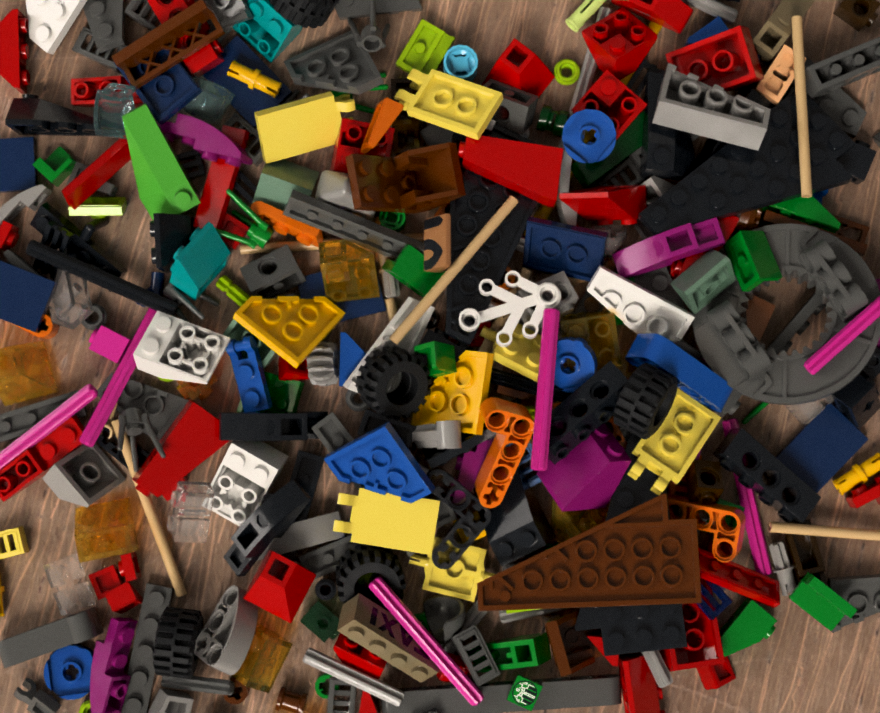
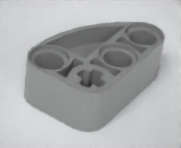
M235 585L230 586L223 594L197 637L194 649L195 655L207 665L230 676L238 672L248 654L255 634L258 617V606L243 599L246 591Z

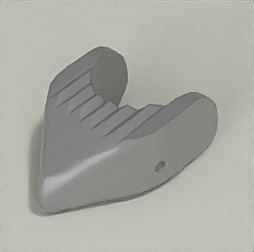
M333 170L321 172L315 199L355 213L374 223L376 222L378 211L354 210L347 173Z

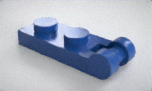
M253 335L245 336L240 341L232 339L226 351L231 359L244 412L270 409L273 405L255 337ZM245 350L248 357L242 358L241 351Z

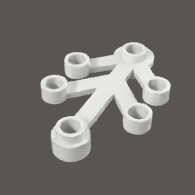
M511 270L505 275L504 282L509 288L519 287L532 294L521 298L495 285L491 279H483L479 283L480 294L486 297L493 296L505 302V304L479 312L473 308L464 309L459 315V325L464 331L472 332L479 327L480 323L510 314L503 329L496 335V343L500 347H508L512 342V334L524 310L536 306L530 321L526 322L522 327V335L527 339H533L538 334V326L543 318V311L546 308H555L560 303L561 291L557 285L551 282L537 285L521 277L519 272ZM514 275L518 278V281L512 284L508 281V277ZM488 283L492 286V290L485 292L482 289V285ZM549 292L552 295V299L546 301L543 299L542 294ZM467 317H472L475 323L468 326L464 320ZM532 326L535 328V333L527 334L525 328ZM506 334L509 337V341L502 343L499 340V336Z

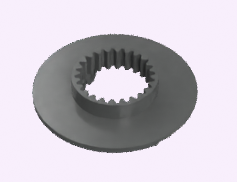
M791 223L767 225L753 229L751 231L764 232L782 277H785L787 282H791L793 278H796L797 284L806 281L808 289L816 287L815 294L817 296L822 295L821 302L826 304L825 313L827 314L824 332L820 333L819 341L814 340L812 342V349L804 346L803 353L801 354L797 350H793L791 356H788L786 351L782 350L779 355H776L774 348L766 352L765 344H760L758 339L751 333L750 328L747 327L746 309L749 307V300L754 298V291L760 292L761 284L767 287L770 286V281H763L753 290L742 292L735 275L736 281L694 315L695 318L692 322L693 332L700 353L711 370L726 380L729 387L754 400L778 405H796L828 397L853 381L868 364L880 338V317L815 375H811L803 365L805 361L880 295L877 282L871 270L858 253L839 238L816 227ZM722 247L718 252L728 257L725 247Z

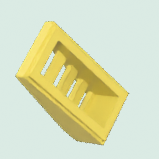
M23 526L0 531V537H3L6 552L2 553L0 544V559L30 552ZM11 534H13L16 550L13 551L9 539Z

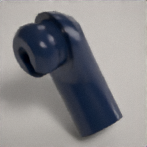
M151 272L150 286L146 289L163 296L165 273Z

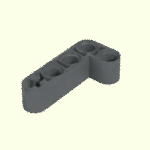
M96 607L1 640L0 657L4 668L72 644L89 640L104 633Z

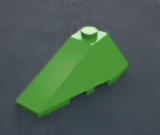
M144 103L122 115L139 198L152 220H154L153 213L181 214L200 204V195L148 105Z

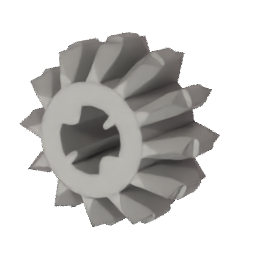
M321 341L307 357L306 369H308V377L312 385L330 386L337 384L339 379V350L335 343Z

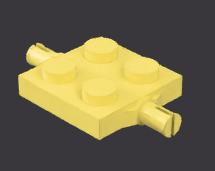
M518 323L512 334L511 344L508 347H500L496 343L498 332L484 325L479 336L494 342L493 360L538 383L541 335L537 334L533 339L525 338L522 335L523 325ZM525 328L527 334L535 333L533 330ZM502 334L499 336V340L502 343H506L509 341V337L506 334Z
M434 537L433 549L442 538ZM450 540L446 541L450 547L445 552H438V561L441 562L444 559L449 561V552L452 548L456 552L459 550V548L453 546ZM470 545L456 563L448 569L436 567L433 563L432 555H427L426 557L413 554L410 557L413 559L409 561V564L424 567L423 590L471 602L475 601L477 583L495 575V573L486 572L484 568L487 549Z

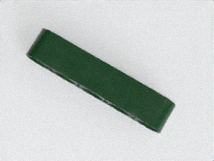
M644 111L636 117L616 140L613 151L604 160L595 163H580L576 161L571 165V172L584 189L596 183L642 146Z

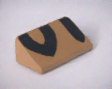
M450 213L431 217L424 221V271L443 273L451 266Z

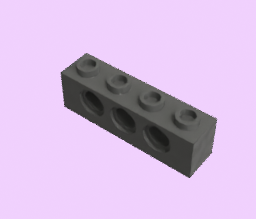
M880 37L808 66L805 69L806 93L812 99H815L879 72Z

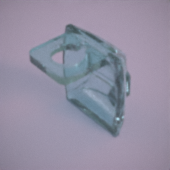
M191 75L203 92L183 107L182 110L199 120L218 126L235 94L213 81Z
M109 83L103 90H97L93 113L96 135L127 139L122 115L135 109L133 93L136 92V86Z

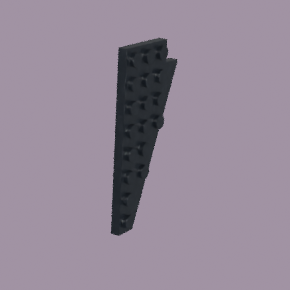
M795 91L771 109L768 128L758 151L730 143L726 144L640 212L638 219L653 235H657L688 223L693 225L715 217L720 220L801 197ZM807 94L813 194L851 182L853 176L837 160L851 150L855 142Z
M496 123L492 131L485 129L482 136L538 144ZM454 132L451 142L457 144L458 150L460 141L465 142L466 138ZM459 158L460 166H461V164H462V158ZM461 167L466 195L449 202V213L451 215V265L510 195L519 202L447 286L445 334L470 346L477 329L472 332L464 331L459 325V315L467 308H473L478 312L488 308L493 296L486 297L481 295L479 283L483 279H491L495 285H499L526 228L527 219L532 215L537 201ZM485 283L482 285V289L485 292H489L492 290V286ZM467 317L464 322L466 325L471 326L475 323V320L472 317Z
M631 432L625 452L632 461L612 495L605 521L658 496L650 491L659 476L647 468L644 469L637 480L627 475L638 457L632 454V451L641 439ZM666 488L661 494H667ZM668 506V520H670L669 506ZM682 604L581 607L575 624V631L601 628L604 656L688 647Z

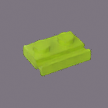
M422 19L395 63L396 67L408 74L412 69L419 70L425 74H429L431 69L438 70L446 52L453 45L455 37L446 34L445 31Z

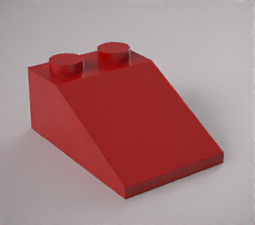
M739 25L665 54L667 62L677 66L676 71L688 75L689 72L699 76L698 81L711 87L714 84L719 85L726 92L764 79L750 30L745 26Z
M646 185L596 186L559 193L561 201L587 221L597 220V225H611L613 220H621V225L637 224L639 213L647 208Z

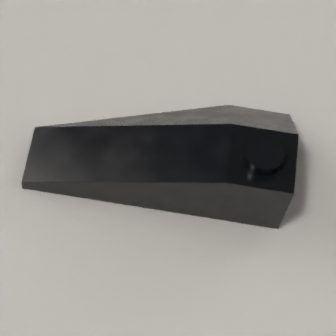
M647 72L645 103L648 105L644 108L640 177L650 178L654 175L661 179L681 181L694 170L695 152L691 137L688 132L652 123L665 73Z
M24 94L22 98H13L5 119V125L19 135L122 137L125 134L119 126L39 99V96L33 94Z

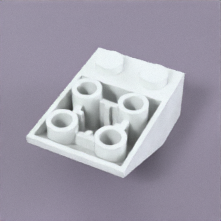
M157 310L133 356L138 370L159 378L208 384L231 338Z
M233 440L201 505L240 527L263 504V496L270 492L289 456L263 441Z

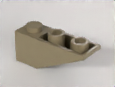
M782 0L753 39L756 53L761 56V61L766 64L771 61L792 33L791 17L799 15L803 18L814 3L813 0Z

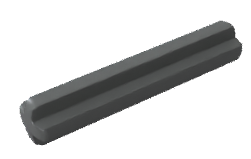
M162 676L161 685L166 688L230 696L234 693L235 683L231 680L192 676L190 679Z

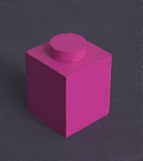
M101 325L99 329L96 328L91 334L89 349L119 364L131 339Z

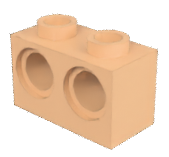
M784 44L764 73V79L760 80L754 89L775 106L780 102L795 78L792 48Z

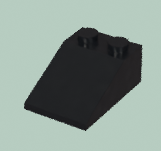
M518 465L503 501L497 507L490 508L491 520L485 527L488 542L501 567L546 546L557 537ZM484 509L480 510L482 520L485 519Z

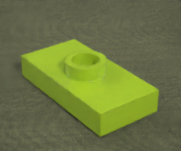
M89 197L75 210L68 206L69 216H91L93 219H101L106 216H123L127 208V200L125 197Z

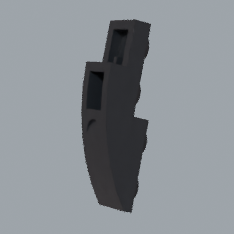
M220 412L219 440L290 441L319 439L311 428L325 418L328 412Z
M296 479L291 480L270 496L246 519L231 537L234 543L224 555V559L238 577L245 576L272 540L274 538H281L311 500V497Z

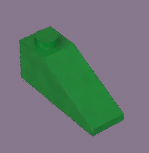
M813 196L810 198L799 197L763 207V211L769 210L833 233L841 225Z
M747 597L719 630L724 657L756 644L763 638L767 639L776 628L774 624L777 620L755 601Z
M547 632L485 642L499 670L539 666L552 659ZM477 646L469 650L467 654L471 656L480 651ZM484 656L474 660L473 667L485 661ZM488 665L476 673L489 672L491 669Z

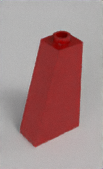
M482 135L479 140L466 136L465 142L460 141L458 155L459 158H462L461 167L547 207H553L557 201L564 148Z
M189 400L160 440L166 457L161 458L156 447L153 449L139 471L132 478L138 484L135 489L147 497L151 493L159 497L230 440H219V419L195 402Z

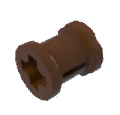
M236 676L230 680L235 683L236 688L241 686L243 690L240 692V696L238 693H234L231 696L223 695L224 699L230 704L243 702L250 690L248 680Z
M281 687L275 710L280 711L283 709L294 713H303L308 694L303 693L300 695L287 691L285 687Z

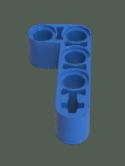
M637 334L625 357L627 362L637 368L644 363H648L676 377L678 380L677 387L715 412H722L733 390L727 385L728 382L672 341L659 334Z

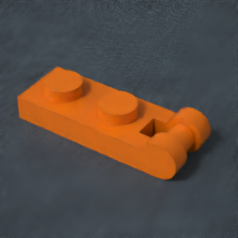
M255 201L250 207L263 221L272 226L276 232L282 235H287L288 233L306 246L312 244L319 248L324 239L322 230L282 215V210L269 204Z

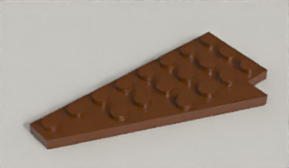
M661 494L477 583L478 611L702 603L697 518L668 520L667 494Z

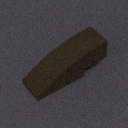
M407 78L391 79V99L399 102V100L394 99L399 89L406 90L415 95L417 90L409 86L412 80ZM402 110L392 124V128H395L393 157L405 151L420 148L419 119L408 116L407 111Z
M808 519V520H805L803 523H795V524H808V525H811V521H810V519ZM784 534L790 563L794 565L792 571L796 584L798 585L807 572H809L828 586L824 574L826 569L816 537Z

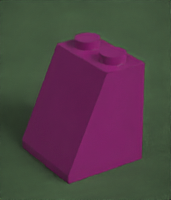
M602 424L590 434L588 439L578 444L569 452L567 457L555 465L549 459L547 470L538 471L537 475L562 512L603 509L609 503L632 460L613 436L610 429L605 424Z

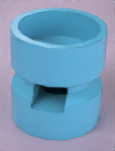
M467 45L451 47L444 56L443 72L470 82L474 81L478 67L477 54Z

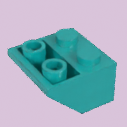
M248 0L246 4L254 18L235 24L233 29L272 63L299 35L303 27L291 23L288 19H284L280 13L276 12L269 0Z
M209 221L202 229L198 227L192 233L189 239L190 242L186 247L182 245L178 248L173 256L175 262L170 268L172 272L170 283L194 301L198 299L227 266L231 254L217 230Z

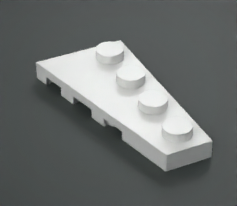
M599 265L586 287L592 296L611 313L620 318L636 334L655 333L671 340L669 336L672 334L682 339L695 318L693 313L602 265Z
M409 296L343 386L358 393L357 387L360 384L356 382L357 376L361 375L359 368L361 365L364 366L366 364L365 358L367 356L372 357L373 351L377 349L382 351L385 346L391 348L398 346L414 355V346L419 344L435 308L430 306L399 344L396 345L389 337L420 302ZM401 372L395 374L389 380L386 393H390L397 388L401 381Z

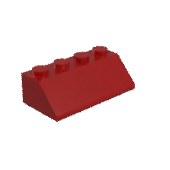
M700 578L702 603L682 604L688 647L659 650L669 671L725 663L711 582Z
M642 652L619 654L618 668L625 713H665L664 710H660L659 700L663 699L662 688L658 687Z

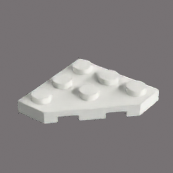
M26 0L29 38L46 53L53 55L87 0Z

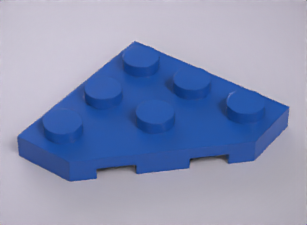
M389 421L332 451L324 458V461L339 481L347 484L351 482L364 485L366 490L386 495V493L401 497V501L413 503L431 494L435 489L433 483Z

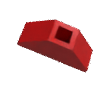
M611 0L613 4L624 7L628 11L678 34H681L693 13V9L681 0Z
M12 9L0 22V75L21 94H27V85H30V73L26 69V59H29L30 51L28 44L25 43V33L29 32L28 19L18 9Z

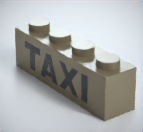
M360 593L342 605L337 628L338 632L420 683L439 672L437 665L389 611Z

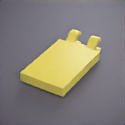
M412 69L407 79L412 80L409 86L417 90V93L414 95L406 90L399 89L394 96V99L399 100L398 103L404 105L403 110L407 111L408 116L476 140L480 139L504 100L502 92L431 69L429 74Z
M329 91L254 112L264 162L268 164L335 145L342 120L340 112L356 110L355 100L350 99L349 93L334 97L332 92Z
M677 388L672 407L662 425L648 439L644 440L641 438L632 451V454L638 457L627 475L637 480L644 469L647 468L659 476L650 491L659 496L665 490L670 480L676 484L680 482L721 417Z
M359 488L358 496L339 493L337 504L352 506L350 522L334 520L333 531L352 534L351 542L432 555L440 506L439 500L421 498L413 503L401 501L399 496L389 493L382 495L365 488Z

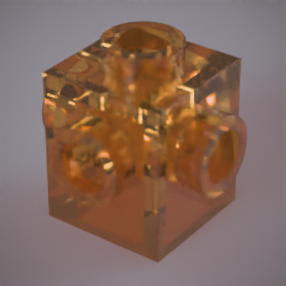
M213 373L208 384L199 383L195 387L192 382L176 380L179 383L176 388L186 400L190 397L194 401L198 398L203 401L214 392L211 387L220 380Z

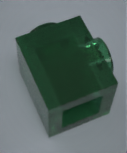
M320 598L300 620L324 643L328 638L334 640L340 633L337 631L340 615Z

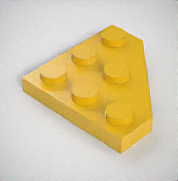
M251 296L235 312L233 319L297 369L342 320L346 313L325 296H314L313 299H299V296H278L277 299H262V296Z
M465 350L459 356L460 360L456 363L455 373L439 376L433 381L434 384L429 388L431 389L430 395H426L424 398L427 400L424 405L420 404L418 407L419 411L416 414L413 412L411 425L417 426L436 424V421L461 420L462 433L482 435L484 420L480 412V406L488 398L494 354Z

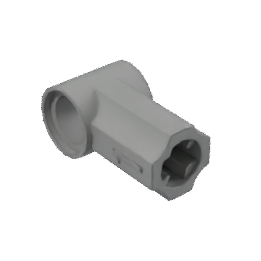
M461 420L436 421V424L417 425L415 431L412 432V442L417 445L418 449L462 448Z

